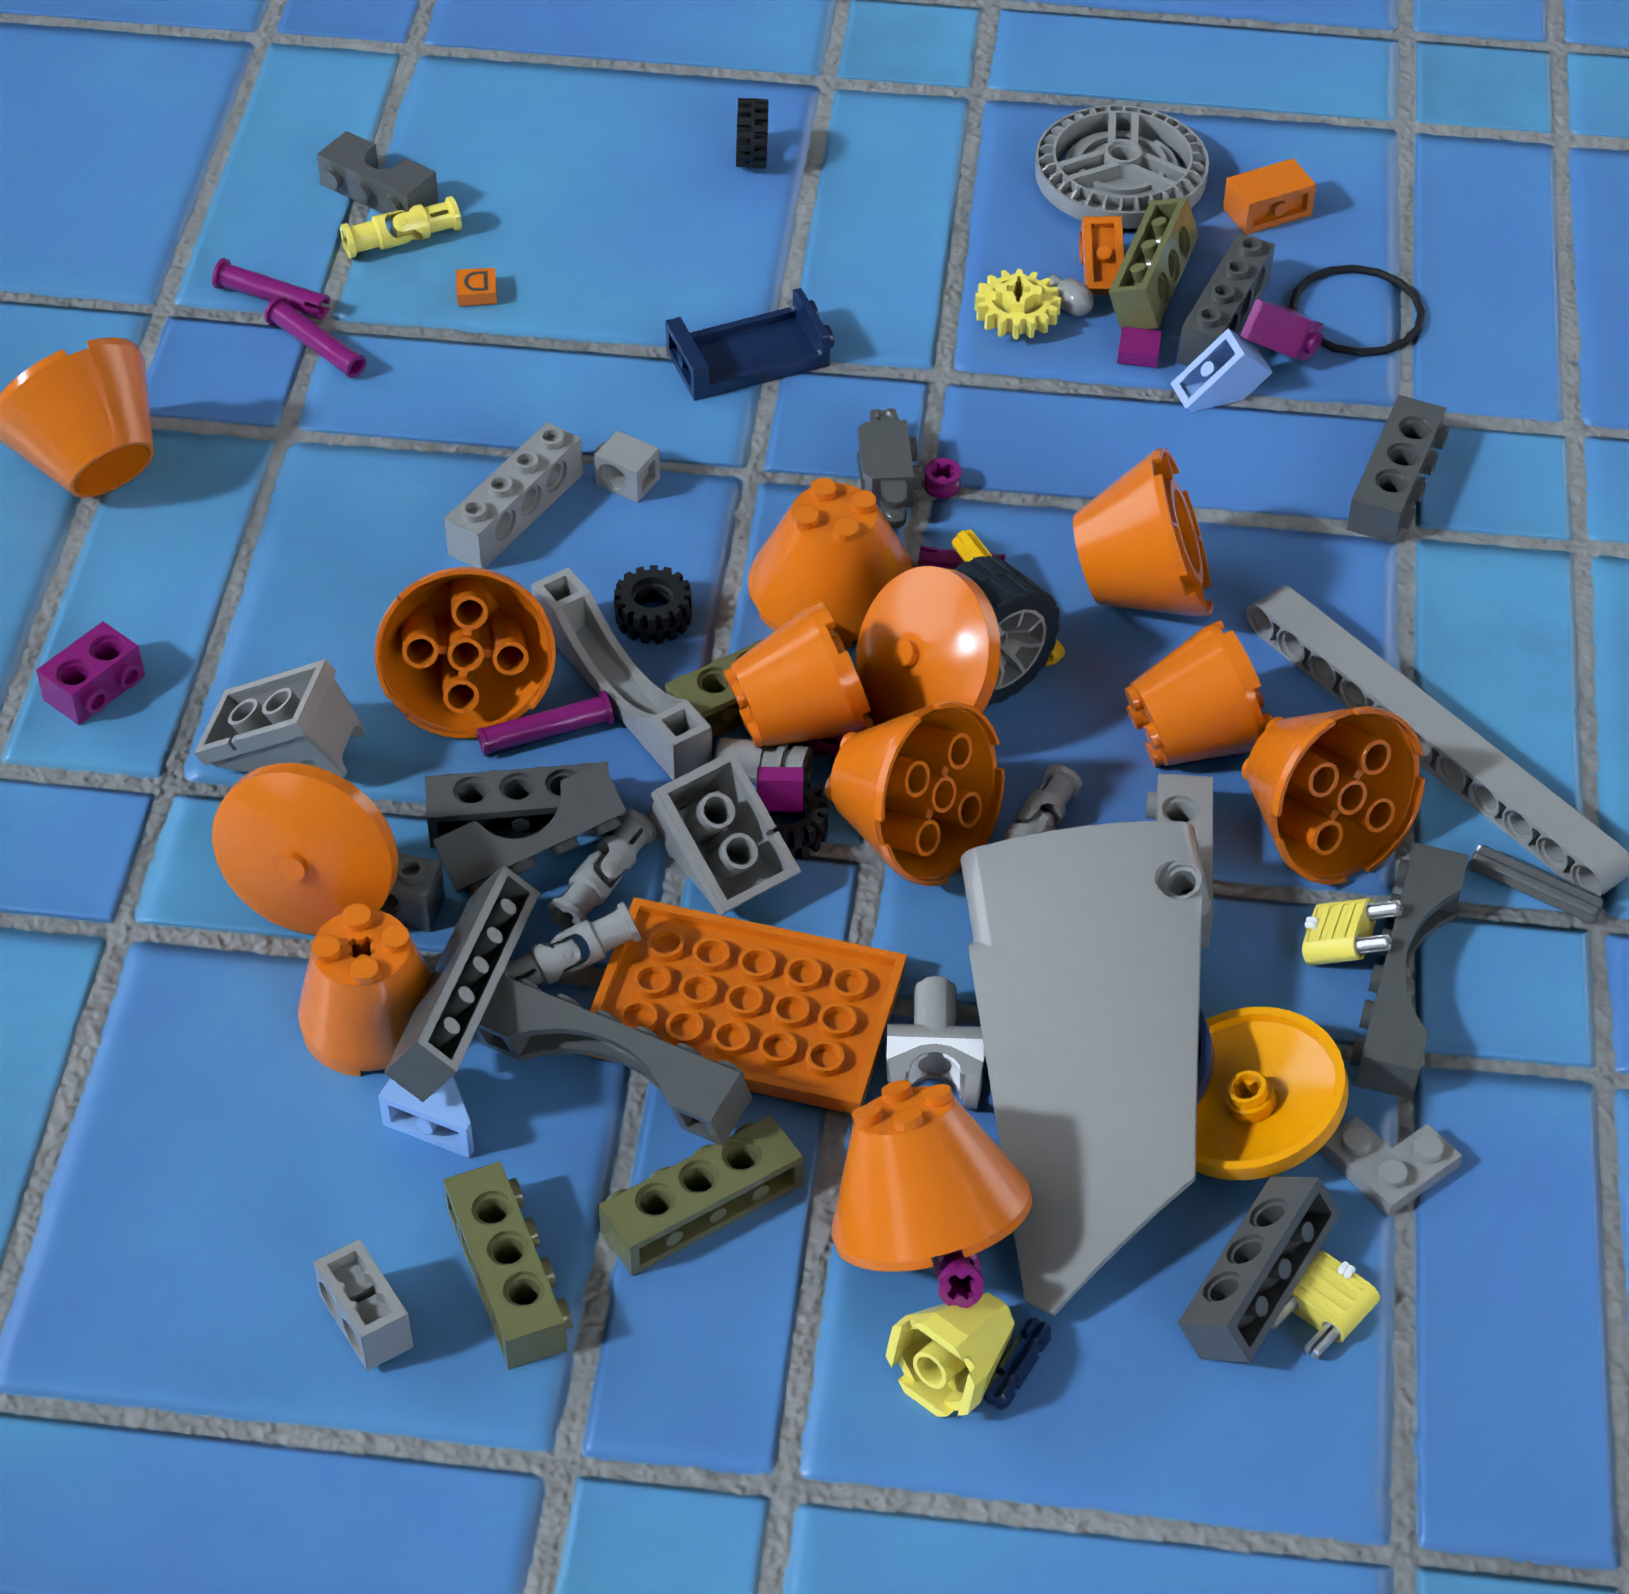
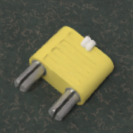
M1361 898L1317 904L1312 916L1307 917L1305 922L1307 931L1302 944V954L1306 964L1313 966L1364 959L1366 953L1390 951L1392 947L1390 936L1388 934L1372 936L1377 919L1402 915L1403 906L1401 902L1393 900L1374 903L1372 898Z
M1319 1250L1271 1329H1276L1293 1312L1318 1330L1304 1348L1308 1356L1312 1353L1311 1358L1318 1359L1333 1342L1340 1343L1346 1339L1378 1304L1380 1295L1373 1285L1355 1273V1268L1349 1265L1348 1262L1344 1261L1341 1263L1328 1253Z

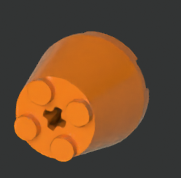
M822 601L803 609L731 663L730 668L723 670L732 695L735 696L740 707L739 713L748 734L751 735L756 748L764 745L766 748L844 736L849 732L858 733L874 726L872 718L867 715V712L871 710L848 651L845 650L839 635L835 634L833 629L836 627L834 620Z
M1222 620L1203 627L1131 682L1129 687L1124 689L1130 704L1126 706L1128 716L1136 731L1144 729L1148 742L1145 743V748L1155 768L1163 764L1169 766L1251 752L1255 742L1265 731L1267 723L1273 719L1269 712L1262 715L1261 709L1265 705L1258 688L1262 685L1234 631L1230 630L1223 633L1222 630L1225 627Z
M362 903L349 905L343 910L342 914L333 917L320 928L311 944V953L299 1000L298 1020L304 1044L308 1051L320 1063L334 1071L361 1077L362 1071L386 1069L432 975L431 970L412 940L408 929L394 916L379 910L370 909Z

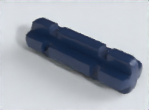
M1036 1317L1026 1320L1019 1331L1021 1336L1014 1339L996 1368L997 1374H993L983 1396L988 1404L1002 1410L1010 1405L1016 1395L1015 1389H1019L1039 1358L1037 1354L1045 1349L1051 1339L1050 1333L1052 1328L1046 1322H1041Z

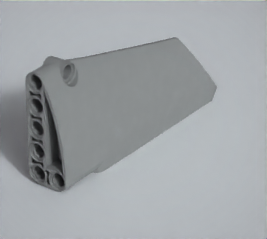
M1118 822L1053 830L978 846L966 851L960 858L974 941L969 943V956L1000 1149L1026 1177L1033 1198L1030 1212L1025 1220L1014 1230L1024 1298L1027 1304L1053 1316L1066 1305L1123 1245L1173 1199L1196 1181L1202 921L1212 906V898L1206 886L1195 829L1192 824L1187 822ZM1193 889L1190 893L1179 896L1183 891Z

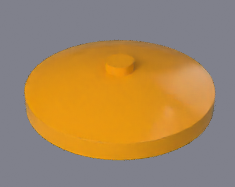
M1274 1007L1239 1008L1206 1019L1213 1040L1214 1066L1207 1090L1197 1105L1196 1172L1225 1180H1254L1287 1171L1314 1155L1326 1144L1338 1128L1344 1116L1349 1095V1083L1344 1062L1337 1045L1330 1035L1321 1026L1307 1017Z

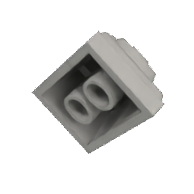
M324 659L224 690L194 754L204 765L212 764L215 767L251 772L260 767L277 763H300L319 767L344 777L347 774V769L342 760L343 751L350 736L353 738L363 736L365 728L334 679L336 670Z
M734 750L655 789L651 793L654 801L648 813V818L656 826V829L662 833L664 837L663 846L668 855L675 859L714 907L718 915L731 911L801 872L780 832L774 833L773 829L776 828V825Z

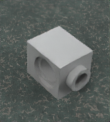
M618 430L606 443L600 444L594 453L593 465L595 466L596 485L637 503L660 479L659 447Z

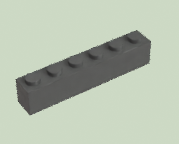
M504 864L471 894L430 977L427 987L384 1071V1074L422 1102L457 1072L540 894L539 891Z

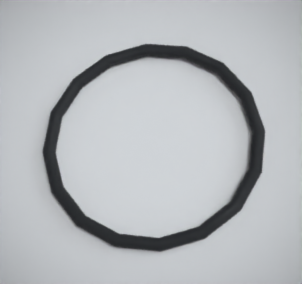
M1360 265L1331 266L1307 275L1293 289L1289 308L1299 312L1297 304L1300 293L1311 282L1330 274L1354 272L1377 276L1397 285L1412 299L1417 312L1416 321L1413 329L1403 339L1381 347L1356 348L1338 345L1323 338L1320 346L1333 352L1354 356L1387 354L1407 346L1422 330L1425 310L1418 293L1403 279L1378 268Z

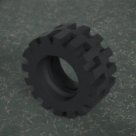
M738 98L736 167L766 168L768 99Z
M650 565V570H644L643 566L638 567L635 574L630 571L624 574V581L619 579L616 589H614L616 624H619V630L623 634L628 632V638L634 641L638 637L641 638V643L649 644L650 640H655L656 644L664 643L663 638L667 637L672 641L677 638V632L683 634L687 630V624L690 625L692 620V596L688 580L683 581V575L679 572L672 574V568L665 566L663 570H658V565ZM652 601L665 603V605L655 608L641 606V604Z

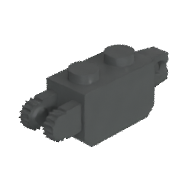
M872 409L870 421L864 422L858 427L859 451L857 452L860 487L862 490L871 491L876 496V504L891 527L900 529L901 526L904 527V524H906V508L913 507L914 490H921L920 465L912 464V462L917 461L916 436L909 437L907 420H899L896 409Z

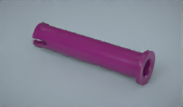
M225 258L220 259L214 267L212 274V285L214 288L222 289L227 287L269 302L275 297L284 296L297 311L315 316L318 319H323L329 310L328 307L321 306L322 303L330 304V297L327 294L317 293L231 265L230 260Z
M275 297L267 305L264 319L269 325L279 326L341 370L347 377L356 378L362 373L366 366L364 356L355 352L293 308L286 297Z
M603 690L599 692L598 697L489 727L477 728L476 731L481 751L484 756H487L490 753L603 722L613 725L614 715L606 691Z

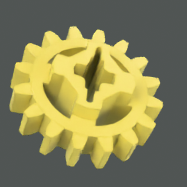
M1017 269L1016 273L1012 275L1006 270H1001L1000 278L989 275L987 276V284L979 283L978 293H975L974 310L977 311L976 319L977 321H985L984 329L986 330L997 328V336L1000 337L1009 332V334H1012L1013 339L1017 340L1020 334L1026 333L1030 339L1034 338L1035 330L1047 333L1048 325L1057 324L1061 308V298L1058 297L1059 288L1050 287L1051 279L1049 278L1038 280V272L1035 271L1026 276V274H1023L1022 269Z

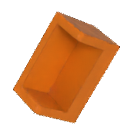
M1292 158L1226 178L1223 208L1241 231L1247 235L1312 215L1317 184Z

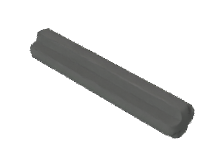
M1479 845L1472 855L1470 861L1472 870L1588 923H1594L1602 911L1604 901L1601 897L1486 845Z

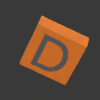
M495 268L456 270L458 306L497 304Z

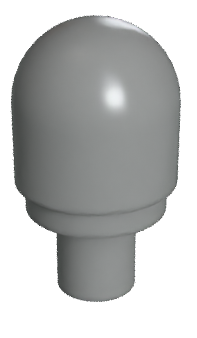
M1055 274L1048 277L1051 279L1050 287L1059 288L1058 297L1061 298V308L1075 317L1084 316L1091 311L1094 305V297L1086 286L1076 279L1066 278L1062 280Z

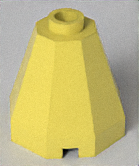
M989 1292L983 1293L980 1300L968 1308L956 1305L948 1306L945 1303L905 1315L892 1326L885 1356L891 1368L899 1363L904 1375L898 1379V1382L904 1393L935 1416L947 1417L959 1410L957 1416L968 1415L980 1404L1011 1338L1015 1322L1006 1303Z

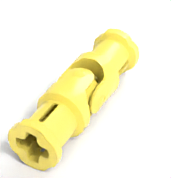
M453 196L446 197L445 202L426 207H423L421 204L414 205L408 212L397 210L372 216L371 221L352 226H349L347 223L341 224L340 233L345 252L351 259L355 258L358 252L379 248L382 251L407 244L413 239H428L435 232L451 228L454 231H459L462 229V222L458 205ZM390 221V233L386 227L385 222Z

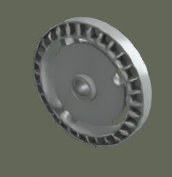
M1103 105L1078 110L1054 122L1038 141L1034 169L1040 191L1050 203L1062 212L1081 221L1083 217L1122 216V228L1130 229L1139 227L1150 201L1187 197L1192 209L1201 199L1206 189L1209 158L1202 140L1181 121L1148 108L1131 105ZM1069 150L1065 160L1058 162L1060 157ZM1177 159L1179 160V162L1182 164L1183 167L1178 166Z

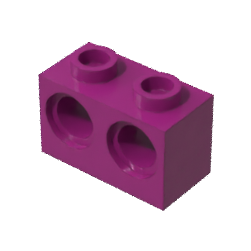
M104 621L36 669L43 700L78 725L100 712L108 703L127 689L134 687L139 680L145 677L139 646Z

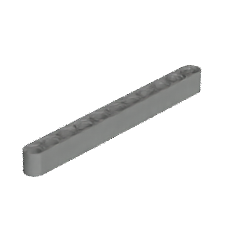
M1282 585L1247 607L1246 618L1248 624L1257 636L1348 708L1363 706L1379 707L1405 720L1415 731L1421 743L1424 755L1419 756L1420 765L1566 882L1601 897L1629 877V854L1618 842L1294 589Z

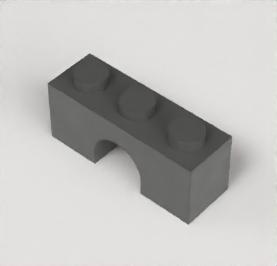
M345 131L317 154L321 185L384 214L397 210L408 212L414 205L421 204L423 207L439 202L435 171L407 158L392 168L379 169L376 144L348 131Z

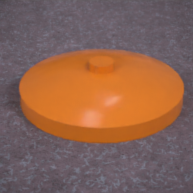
M921 566L909 569L893 578L883 587L866 613L859 633L856 650V672L871 710L867 713L876 725L942 701L965 703L983 713L996 685L1001 657L998 622L989 599L977 583L968 576L956 570L936 566Z
M277 763L260 767L249 772L235 783L216 811L212 827V844L222 875L235 894L247 906L263 918L283 928L316 935L326 922L342 914L343 910L349 905L362 903L370 909L380 910L394 887L398 872V852L389 824L378 807L367 795L346 779L330 771L300 763Z

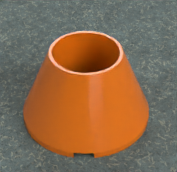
M108 337L88 340L86 342L89 347L88 349L68 356L64 349L57 351L26 369L0 393V442L76 497H95L125 485L137 477L149 465L154 456L145 359L138 346L127 339Z
M1165 447L1154 450L1074 514L1073 532L1077 553L1087 585L1097 604L1205 617L1211 615L1213 611L1212 599L1205 601L1204 589L1212 587L1206 553L1188 491H1181L1178 483L1174 480L1173 475L1180 473L1173 456Z

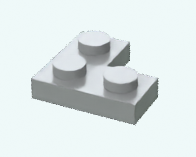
M1358 1116L1337 1129L1319 1150V1153L1387 1217H1390L1460 1167L1463 1156L1428 1123L1391 1148Z

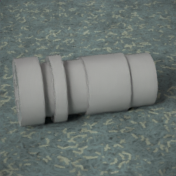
M722 737L719 741L715 759L734 750L751 783L757 784V767H803V778L810 780L813 750L809 746L794 745L791 748L790 744H783L766 748L764 745L756 748L753 740L740 738L738 740Z

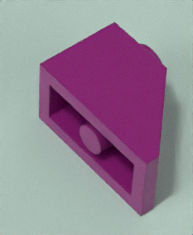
M1256 299L1240 337L1295 359L1308 361L1310 355H1314L1321 345L1323 339L1321 330L1324 324L1284 305Z

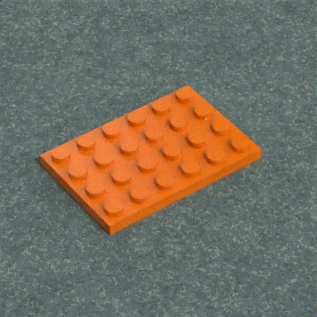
M633 898L629 913L642 940L638 942L630 940L613 949L592 1003L591 1012L596 1013L598 1010L606 1011L616 1017L621 1024L635 1030L638 1026H642L653 1031L662 1041L675 1046L678 1043L687 1044L706 1059L716 1063L719 1060L731 1062L744 1073V1080L750 1092L850 1114L856 1108L863 1106L887 1031V1024H889L907 967V954L646 899ZM586 1055V1056H590V1057H595V1058H599V1059H604V1060L612 1061V1060L605 1059V1058H602V1057H599V1056Z

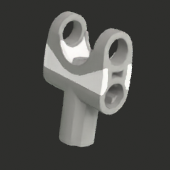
M926 977L924 980L917 982L914 988V1025L887 1024L886 1084L907 1080L913 1087L924 1079L936 1078L945 1080L958 1091L959 1098L963 1100V1107L965 1109L978 1108L985 1057L981 1027L957 1026L956 984L945 977Z

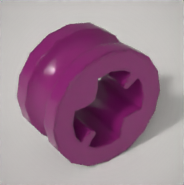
M936 458L926 464L924 469V489L929 495L942 499L955 496L959 492L962 471L957 462L948 458Z

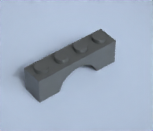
M604 762L597 763L560 781L561 797L556 814L549 824L531 836L518 839L503 838L490 833L477 821H472L434 839L433 843L456 892L458 893L466 889L468 895L471 896L503 864L518 875L537 865L534 859L535 856L551 849L554 857L579 846L576 839L578 836L593 830L596 837H599L622 826L618 818L626 815L627 811Z

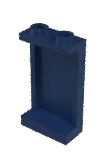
M802 288L793 289V304L788 308L694 332L688 331L681 317L665 320L666 351L694 401L829 366L830 348L834 347L831 328L828 324L823 325L815 302L808 300Z

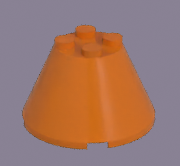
M818 478L811 483L810 488L802 492L795 499L755 556L749 570L748 593L750 600H753V603L759 610L760 619L774 631L803 609L822 601L834 620L836 627L833 629L835 634L839 635L844 647L849 648L853 647V641L858 640L866 613L878 593L893 578L909 569L915 568L916 565L877 506L876 496L871 491L862 490L849 484L835 483L829 478Z
M457 567L440 570L426 575L409 585L394 599L386 610L380 622L375 641L376 671L387 698H390L395 706L405 714L406 719L414 725L433 734L451 738H478L477 728H485L521 717L530 708L533 710L544 696L551 682L556 659L552 626L538 600L525 587L510 577L492 570L476 567Z
M956 701L937 702L858 733L849 732L843 736L840 750L832 767L831 776L825 783V796L829 801L834 802L838 812L900 877L911 883L923 886L943 885L950 882L949 876L962 868L960 858L966 851L978 846L987 845L996 826L1002 805L1005 780L1004 768L997 767L994 745L998 746L1000 742L990 721L975 707Z
M1354 707L1290 718L1278 716L1267 723L1265 731L1255 742L1249 758L1243 763L1242 776L1249 783L1265 823L1284 862L1291 870L1309 881L1335 885L1347 883L1346 877L1362 869L1371 872L1383 863L1400 845L1412 826L1422 801L1425 778L1419 776V756L1424 755L1419 738L1412 727L1401 717L1379 707Z
M907 1080L894 1081L881 1089L882 1096L856 1108L852 1112L853 1126L831 1229V1236L837 1253L846 1262L863 1269L885 1272L934 1267L933 1257L962 1249L963 1256L966 1258L998 1243L1012 1233L1030 1212L1033 1198L1028 1180L954 1097L951 1086L937 1084L933 1086L912 1087L911 1083Z

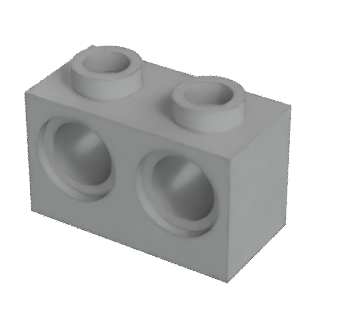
M360 1239L313 1262L319 1295L367 1371L413 1348L408 1312Z

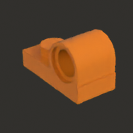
M1122 216L1082 218L1079 233L1080 264L1084 267V286L1093 295H1109V290L1124 260Z

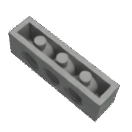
M546 422L444 518L448 555L472 567L485 569L583 475L581 438Z
M1158 773L1156 792L1147 791L1145 817L1146 819H1154V821H1183L1192 824L1195 829L1206 886L1212 898V906L1202 921L1201 948H1209L1213 922V777ZM1193 889L1185 890L1179 896L1186 895Z

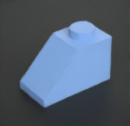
M1228 328L1170 384L1185 409L1189 412H1195L1244 400L1273 372L1256 346Z
M453 1076L424 1102L420 1101L391 1078L388 1080L378 1096L384 1126L470 1159L474 1152L471 1121Z

